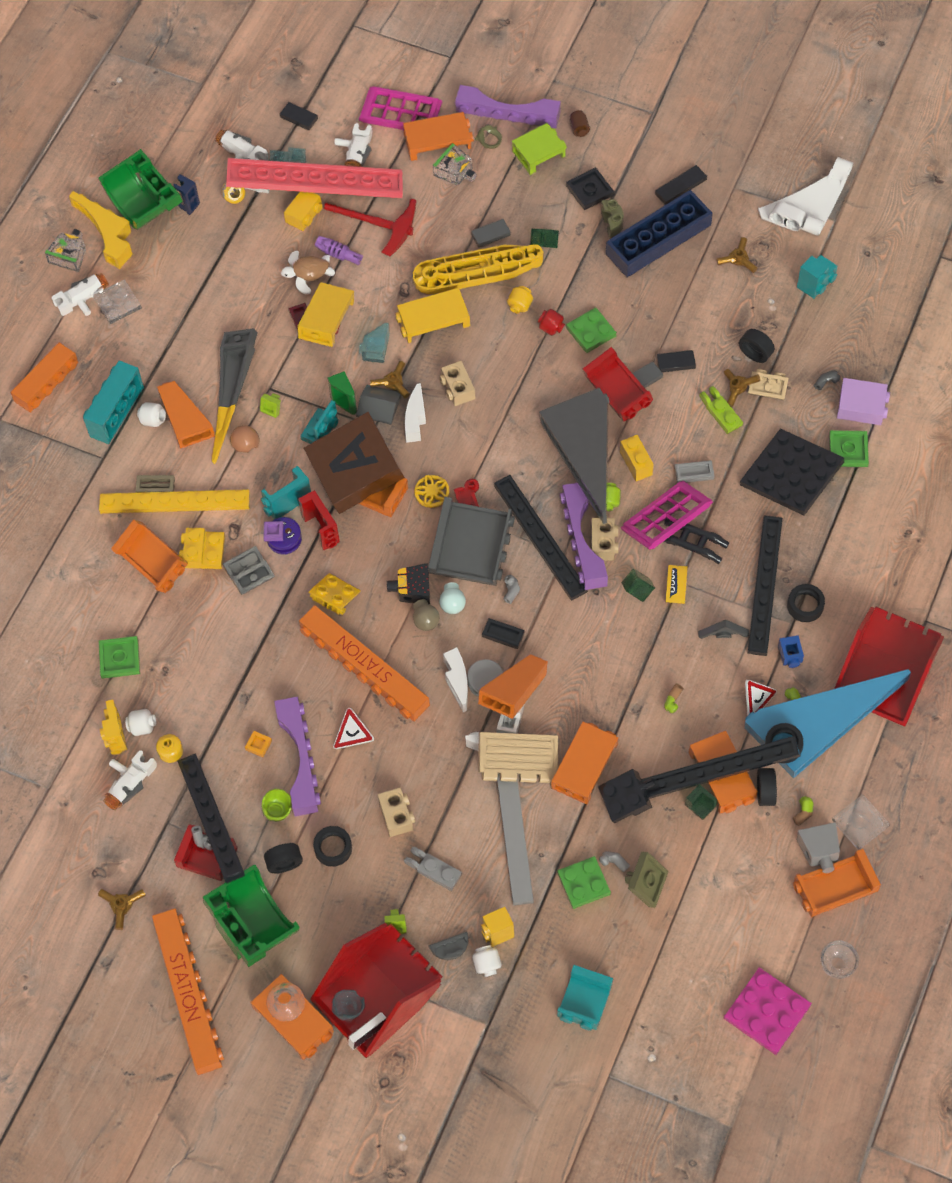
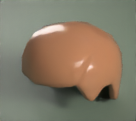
M248 425L238 426L230 436L231 446L237 452L249 453L252 448H258L260 438L258 433Z

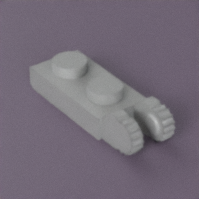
M412 847L410 851L413 855L421 858L422 862L419 864L415 860L406 857L404 863L417 870V873L452 891L462 872L428 853L426 854L416 847Z

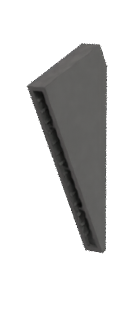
M597 388L539 411L542 427L602 523L606 524L608 404L610 402L607 394H603L601 389Z

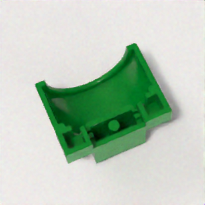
M141 149L98 178L122 217L129 221V225L136 230L166 210L170 211L182 203L181 196L177 190L164 179ZM136 173H140L139 176L141 178V181L137 177Z
M252 865L244 870V877L229 883L225 882L203 896V903L214 917L217 930L237 959L242 958L248 967L266 957L267 951L291 937L300 929L296 921L294 923L290 922L276 905L256 865Z

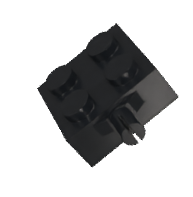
M634 769L598 786L613 823H617L631 815L637 816L653 808L646 790L656 785L655 780L650 778L642 782L639 773Z

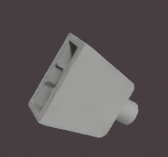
M836 823L798 830L797 842L809 865H821L823 873L834 871L833 862L838 861L840 854Z

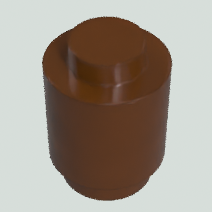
M581 110L572 112L570 123L574 135L579 137L586 136L590 131L586 114Z

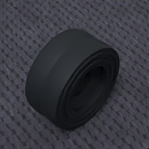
M295 843L277 845L264 853L267 870L273 874L293 870L300 866L303 861L299 846Z

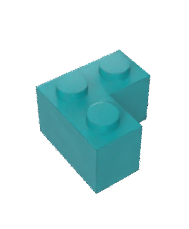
M821 254L817 259L811 255L800 267L797 288L814 299L818 294L821 295L825 291L829 283L835 281L838 266Z

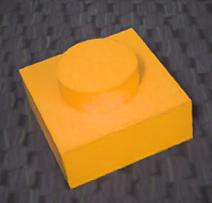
M253 731L245 746V750L263 758L272 739Z

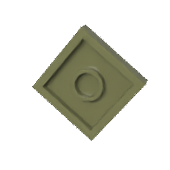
M641 852L634 872H627L626 875L628 876H625V882L629 885L628 889L648 907L656 908L669 871L648 852Z

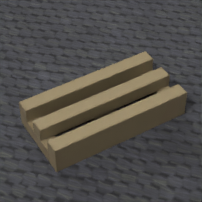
M137 475L136 493L174 492L175 477L174 475ZM141 482H170V484H141Z

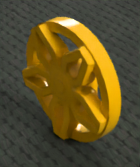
M426 475L421 478L414 489L416 500L422 506L428 508H436L443 505L444 498L449 497L450 493L447 481L436 475ZM445 487H446V495H445V494L443 493V491H442ZM418 494L424 496V501L420 499ZM434 499L440 500L437 503H432Z

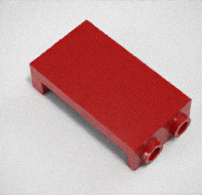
M612 347L583 368L586 378L596 389L600 388L603 394H607L610 402L609 405L624 422L635 417L638 411L642 408H647L653 401L650 391H647L619 359Z

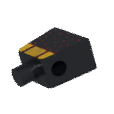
M428 563L399 569L398 580L387 581V592L398 591L400 602L415 603L418 600L425 599L430 604Z

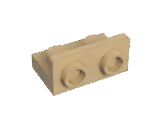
M756 369V372L752 371L751 377L758 374L761 380L749 385L748 394L780 400L785 399L789 379L785 377L786 374L775 372L774 375L767 374L766 370Z

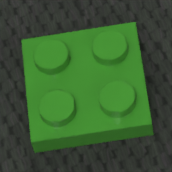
M596 307L566 324V329L586 353L613 339L617 333Z
M830 430V451L844 457V463L841 467H868L867 431Z
M137 636L99 640L100 676L102 679L140 674L139 640Z
M595 856L557 870L572 909L611 895V891Z

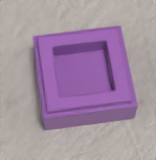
M283 521L264 522V541H283Z

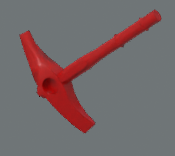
M410 199L407 209L395 222L325 203L324 210L392 230L389 242L381 251V253L391 256L401 247L408 235H413L414 228L412 226L417 201Z

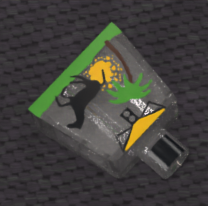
M453 143L433 164V176L455 185H460L464 179L473 182L477 173L472 170V159Z
M73 229L71 235L60 233L45 252L48 263L79 272L86 252L84 240L81 238L83 233L78 229Z

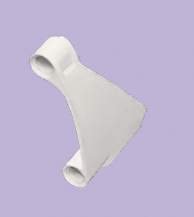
M838 157L828 176L790 196L758 208L761 219L792 231L801 229L819 236L847 181L853 162Z

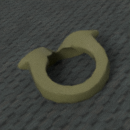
M488 124L478 131L475 140H479L485 148L492 149L497 148L501 144L502 135L496 130L497 126L493 127ZM487 130L488 133L496 136L498 142L494 145L485 143L483 131Z

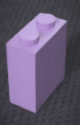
M843 378L837 419L881 425L883 418L886 419L888 408L885 407V403H888L890 398V392H887L888 384Z

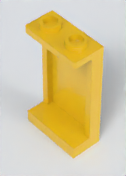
M320 282L298 324V338L333 347L335 333L349 305L352 306L354 304V291Z
M459 288L397 305L398 312L395 313L397 323L402 325L400 327L402 337H406L408 343L412 342L411 338L413 336L462 323L463 328L470 326V316Z

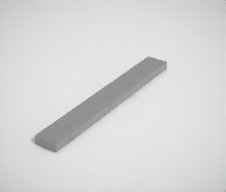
M498 774L497 783L513 906L533 903V894L518 781H500V774Z

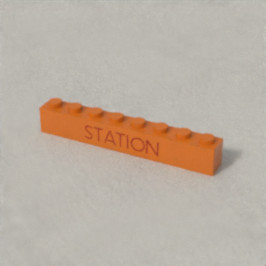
M314 605L299 620L300 631L304 636H310L320 649L324 648L328 651L332 659H338L348 672H354L360 682L370 685L371 690L376 695L381 694L391 707L395 706L400 710L399 712L404 718H410L412 721H415L430 706L428 696L317 606Z
M176 908L153 915L152 919L195 1070L198 1075L222 1068L221 1060H224L221 1047H216L215 1041L219 1039L216 1029H211L209 1021H212L213 1018L210 1009H206L204 1002L207 1001L205 991L199 988L198 983L202 982L199 971H195L193 964L196 963L194 953L188 950L187 945L191 944L188 933H184L182 926H185L183 915H178Z

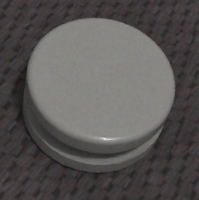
M484 659L475 662L469 668L467 674L468 686L474 695L479 697V690L503 673L500 665L492 660Z

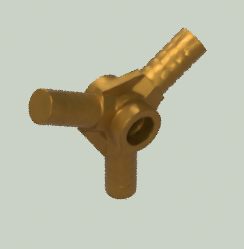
M741 237L738 248L734 249L729 256L716 259L718 265L732 263L738 266H745L752 273H755L758 269L749 261L745 250L747 238Z
M399 361L395 370L384 376V378L370 380L371 387L385 386L397 390L405 399L408 398L410 393L403 387L401 375L405 362Z
M726 369L724 375L730 380L731 392L727 403L733 407L737 396L743 393L748 385L759 382L761 380L758 374L749 378L735 376L730 369Z
M101 889L98 893L99 897L110 902L109 905L116 915V930H123L124 915H127L133 906L132 903L146 896L143 889L129 896L128 894L112 895L104 889Z

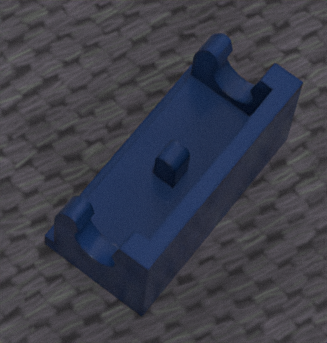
M179 174L177 179L180 181L181 186L173 185L177 191L181 192L184 205L180 203L178 206L186 211L188 215H191L200 204L196 182Z

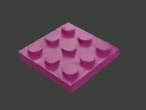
M759 967L728 1010L724 1019L777 1055L812 1003Z

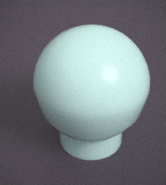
M450 582L444 585V591L440 595L439 604L444 612L457 614L465 607L466 598L464 593L459 590V585Z

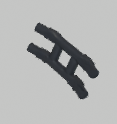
M667 518L664 521L665 526H670L674 523ZM688 523L680 529L683 531L679 538L671 535L663 541L667 544L677 545L698 553L717 564L722 561V557L704 547L707 540L725 549L729 545V542L720 535ZM690 533L701 536L697 545L686 541Z

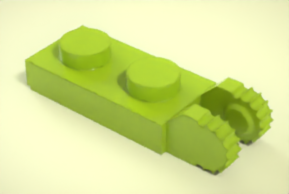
M714 386L709 388L711 396L715 399L712 402L704 391L699 394L701 400L706 405V409L727 434L743 426V421L727 401L720 396L719 391Z

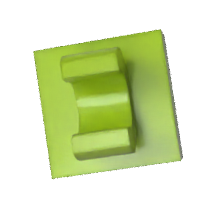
M264 393L261 397L260 411L276 418L280 413V395L272 393L270 396Z
M399 909L390 910L391 915L384 916L385 923L388 926L392 924L401 934H407L405 914L399 915Z

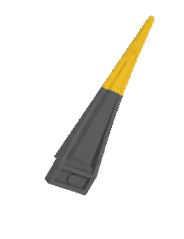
M254 328L224 332L221 342L219 405L211 460L214 464H216L255 352L254 344L258 332Z

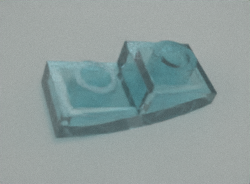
M289 147L287 152L270 150L269 161L306 163L305 149Z

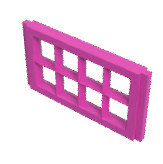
M373 86L369 88L359 121L403 130L404 122H399L402 113L412 115L411 121H415L416 116L426 118L438 117L442 100ZM377 95L388 97L385 105L375 104ZM392 98L402 99L400 108L389 106ZM406 100L417 102L414 111L404 109ZM420 103L431 105L429 113L418 112ZM373 107L384 109L381 118L370 116ZM388 110L398 112L395 121L385 119Z
M678 482L623 523L621 530L651 550L709 508L713 502L686 482ZM679 492L687 495L679 503L672 499ZM690 500H694L698 505L689 511L684 507ZM667 501L675 505L667 512L659 508ZM678 509L686 513L678 520L671 516ZM657 510L662 516L653 522L647 516ZM666 518L674 522L666 529L658 525ZM644 519L650 525L640 531L635 525ZM655 527L661 533L652 539L646 533Z

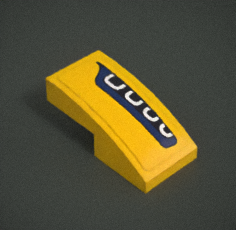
M668 565L665 603L685 604L687 566Z

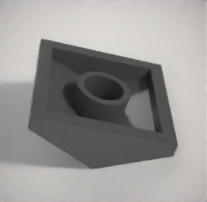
M366 385L360 396L356 417L369 412L374 421L392 425L401 394L397 391Z

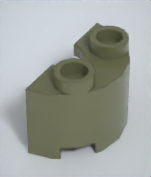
M614 199L601 200V215L604 223L609 224L607 233L609 239H611L623 230V209Z

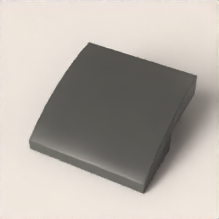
M256 546L223 563L224 569L241 595L275 577Z

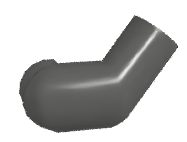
M835 370L823 373L815 382L814 387L817 390H822L828 381L831 380L833 383H836L841 377Z

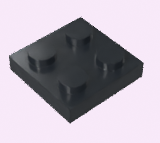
M596 167L566 182V187L584 210L600 203L601 200L614 196V190Z

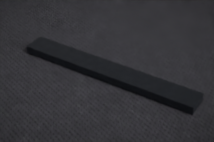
M511 475L494 482V487L508 508L512 509V514L570 600L572 601L587 593L588 590L584 589V584L579 582L578 574Z
M766 515L763 517L747 654L767 656L783 520L781 517Z
M791 736L641 780L642 782L650 778L655 780L656 785L646 790L649 799L797 758L800 757L796 737Z
M196 753L177 760L225 882L229 883L244 877L245 873Z

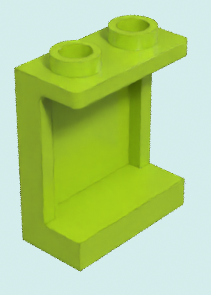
M548 123L512 140V152L530 175L536 172V165L558 154L562 158L565 157L567 149L565 142L559 139L555 129L551 128Z

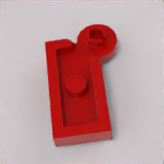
M468 479L464 484V488L454 489L458 503L479 507L475 493L479 490V483L476 479Z

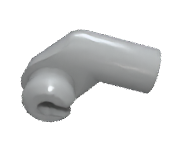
M507 575L504 581L508 592L503 599L508 604H511L518 595L520 587L513 575Z
M194 826L191 829L194 843L198 847L212 850L207 835L202 833L200 826Z
M606 851L599 858L602 865L606 866L609 863H614L622 872L630 866L619 853Z

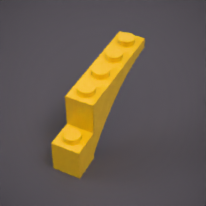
M73 191L69 195L72 207L89 218L101 234L105 244L103 253L106 262L121 269L133 255L130 243L125 240L131 233L129 221L124 217L117 216L112 210L101 207L99 203L90 201L83 194Z

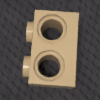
M462 361L441 368L439 378L442 386L447 388L446 394L449 401L452 400L454 405L457 406L475 399L474 386Z
M592 518L591 550L604 561H614V555L618 554V542H615V537H618V525H615V518H607L606 524H603L600 518Z
M401 787L378 794L379 804L389 836L393 837L413 831L414 815L412 811L408 812L407 805H410L407 794L402 793ZM393 800L399 801V804L395 806L389 803ZM398 818L405 819L401 824L395 822Z

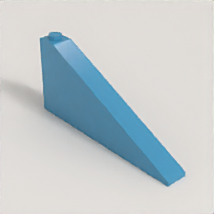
M908 669L761 708L756 713L751 712L745 718V729L760 745L765 744V737L774 725L789 723L801 731L803 750L800 757L790 763H779L794 779L910 679L911 671ZM779 733L773 738L772 742L791 737L792 735Z

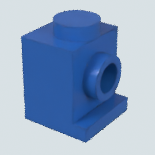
M799 635L779 638L778 650L780 651L783 666L788 665L789 668L798 667L804 658Z

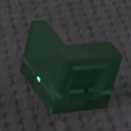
M531 228L530 245L557 248L559 230Z
M634 568L621 582L626 592L642 602L655 589L652 581Z
M700 784L686 797L685 806L702 820L717 805V799Z

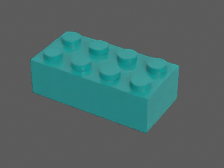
M120 360L116 366L112 367L108 379L102 383L101 390L98 395L94 396L90 408L83 415L88 434L91 438L110 444L144 388L138 367Z

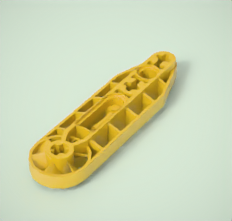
M500 245L426 260L415 267L413 271V284L421 293L438 294L456 288L463 289L512 279L533 268L540 267L543 263V249L539 245Z

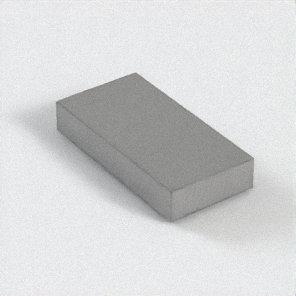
M712 460L675 464L674 466L677 483L682 481L688 483L714 480L715 477Z

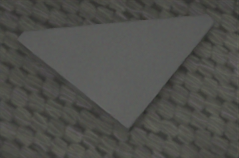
M725 619L698 631L701 639L710 635H716V638H732V634L748 637L749 629Z

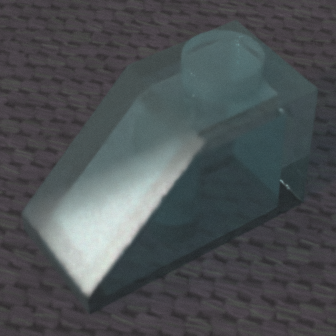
M389 323L382 324L364 336L363 343L360 342L359 353L362 354L363 361L384 363L390 335Z

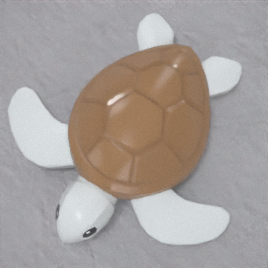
M299 251L291 253L288 259L291 267H285L281 272V275L286 278L297 276L296 287L303 294H311V289L307 286L306 281H315L324 274L328 276L335 275L333 268L329 267V255H325L322 258L306 256L298 259Z

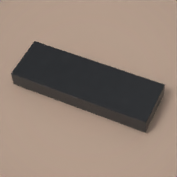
M695 165L655 190V195L666 205L706 181L707 175Z

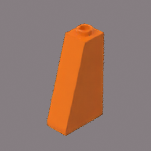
M175 381L157 386L159 396L180 449L215 437L212 424Z
M531 654L483 686L479 690L478 704L513 719L546 676L548 661Z

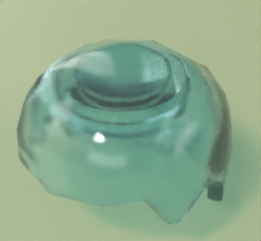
M341 990L335 994L331 1001L334 1015L344 1021H352L358 1018L365 1008L364 997H360L355 990Z

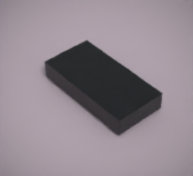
M288 102L281 111L280 118L309 131L318 120V115Z
M693 350L657 354L658 367L662 373L696 369Z
M488 618L482 632V637L518 649L525 630Z

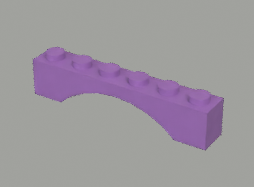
M460 85L455 101L456 112L527 123L529 125L542 126L548 123L551 128H557L561 109V101L541 99L528 104H506L489 98L476 87Z
M578 483L563 485L560 501L561 504H565L563 509L564 518L569 520V524H567L568 535L573 537L571 548L577 554V556H574L575 565L580 567L581 571L578 572L579 582L584 584L585 590L606 587L608 585V576L604 560L589 548L581 532V521L588 509V499Z
M298 697L276 700L275 707L279 726L294 740L300 755L299 772L290 790L294 815L301 816L318 812L317 805H321L319 793H315L314 789L318 784L316 774L312 775L311 769L315 767L313 756L309 757L308 751L311 750L310 739L305 738V733L308 732L307 722L302 721L301 716L305 714L304 705L299 703Z

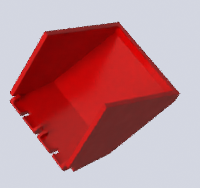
M870 607L856 632L834 689L909 669L911 671L910 679L872 711L876 715L906 726L941 647L944 636H941L942 633L930 628L926 635L922 633L925 626L910 621L908 627H905L907 619L892 613L888 620L886 619L888 611L879 607H875V609Z
M384 923L345 943L310 998L348 1040L350 1035L379 1013L385 1015L386 1021L381 1029L356 1048L365 1058L371 1056L426 1004L441 986V978L443 977L433 966L429 970L426 969L430 963L419 951L412 955L416 948L405 937L400 942L398 941L402 934L392 924L388 926Z

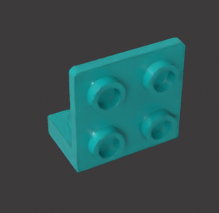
M331 400L325 410L320 408L316 410L302 432L301 440L311 444L336 428L339 419L337 417L335 401Z

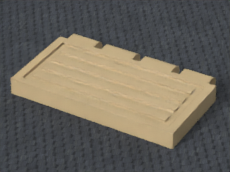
M479 733L478 773H482V780L497 781V775L500 774V781L516 782L517 775H519V782L536 783L537 775H539V783H551L558 770V736Z

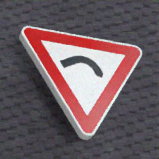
M746 680L747 716L751 712L756 713L759 709L764 708L776 694V689Z
M347 708L333 747L341 749L373 742L374 737L352 708Z

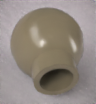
M425 599L414 603L413 620L416 627L423 631L434 629L440 619L437 609L429 605Z

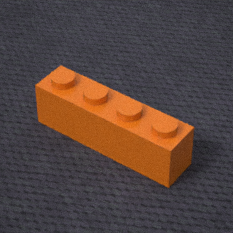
M59 342L10 392L14 402L31 413L65 379V376L76 368L79 362L75 352Z

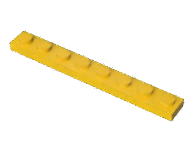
M246 489L100 494L99 511L100 514L246 510L250 508V491Z

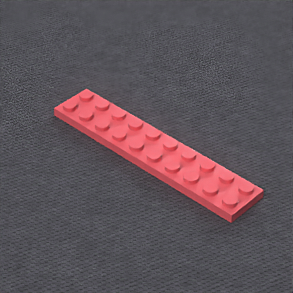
M228 158L226 187L402 198L403 178L402 170Z

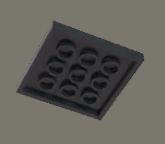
M780 428L740 480V486L805 516L843 465L844 457Z

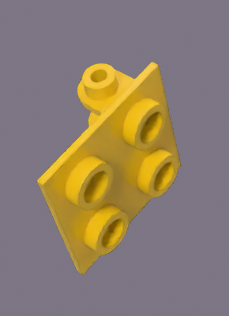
M330 573L308 591L312 601L321 604L323 607L326 606L328 610L331 608V611L337 615H343L346 611L344 607L361 592V590Z

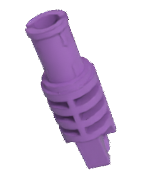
M319 236L315 242L316 248L341 261L346 259L356 265H360L361 262L359 260L362 261V254L349 250L347 245L333 239Z

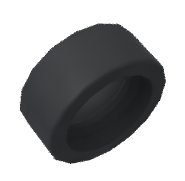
M757 329L747 330L738 342L741 351L757 363L766 362L775 350L772 340Z
M801 584L793 588L787 601V609L790 615L800 622L815 621L821 616L825 606L823 592L812 584ZM800 595L814 597L817 600L816 609L810 612L798 609L795 606L796 597Z
M780 723L774 725L768 731L765 737V744L772 742L773 738L779 733H788L796 737L801 755L803 736L796 726L789 723ZM797 758L782 761L779 763H790L795 761Z
M758 768L757 798L759 806L776 805L777 782L774 768Z
M325 827L314 838L313 848L316 858L326 866L336 867L342 865L352 854L350 836L341 827ZM330 836L341 837L345 844L343 852L334 857L326 856L321 850L322 841Z

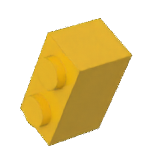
M299 192L284 211L285 222L304 231L307 226L311 225L315 215L319 214L322 210L321 196L314 192Z
M634 435L620 441V454L635 481L653 475L654 464L639 436Z
M505 906L482 916L481 933L485 942H490L491 947L514 938V924Z

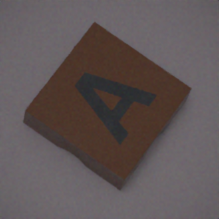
M369 412L304 447L330 501L339 514L359 504L368 496L382 491L405 478Z

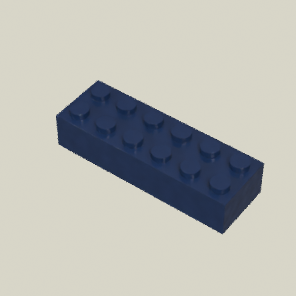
M689 190L606 241L605 254L628 278L711 226L713 213L692 190Z

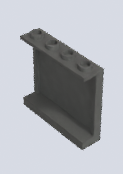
M445 497L428 566L429 573L497 586V581H501L503 569H500L501 564L506 561L507 552L504 551L505 546L510 543L511 534L508 533L509 528L513 527L515 516H512V509L504 512L453 502L452 498Z

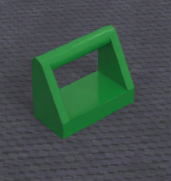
M345 371L328 377L331 399L335 401L337 406L355 415L357 413L355 392Z

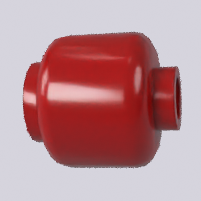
M553 309L544 310L538 320L539 329L551 336L555 335L556 332L560 333L565 326L562 323L564 316Z

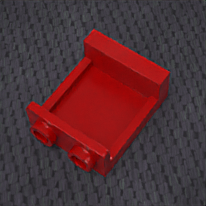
M314 490L298 498L303 520L307 522L316 518L322 527L319 530L322 549L326 550L335 547L340 542L337 524L316 491Z
M189 824L174 859L176 867L222 881L223 875L213 850L198 847L194 843L191 830L194 825ZM230 838L234 846V849L237 852L238 847L236 846L235 840L233 838Z

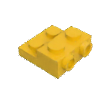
M186 528L185 533L181 534V544H184V549L179 551V555L188 562L185 568L222 569L225 533L206 532L205 528Z
M112 699L105 701L107 706L104 709L106 720H102L103 728H100L102 740H104L105 747L110 748L111 754L117 755L127 750L120 715Z

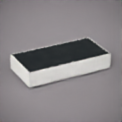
M379 1013L349 1036L348 1045L352 1050L381 1029L386 1021L385 1015Z

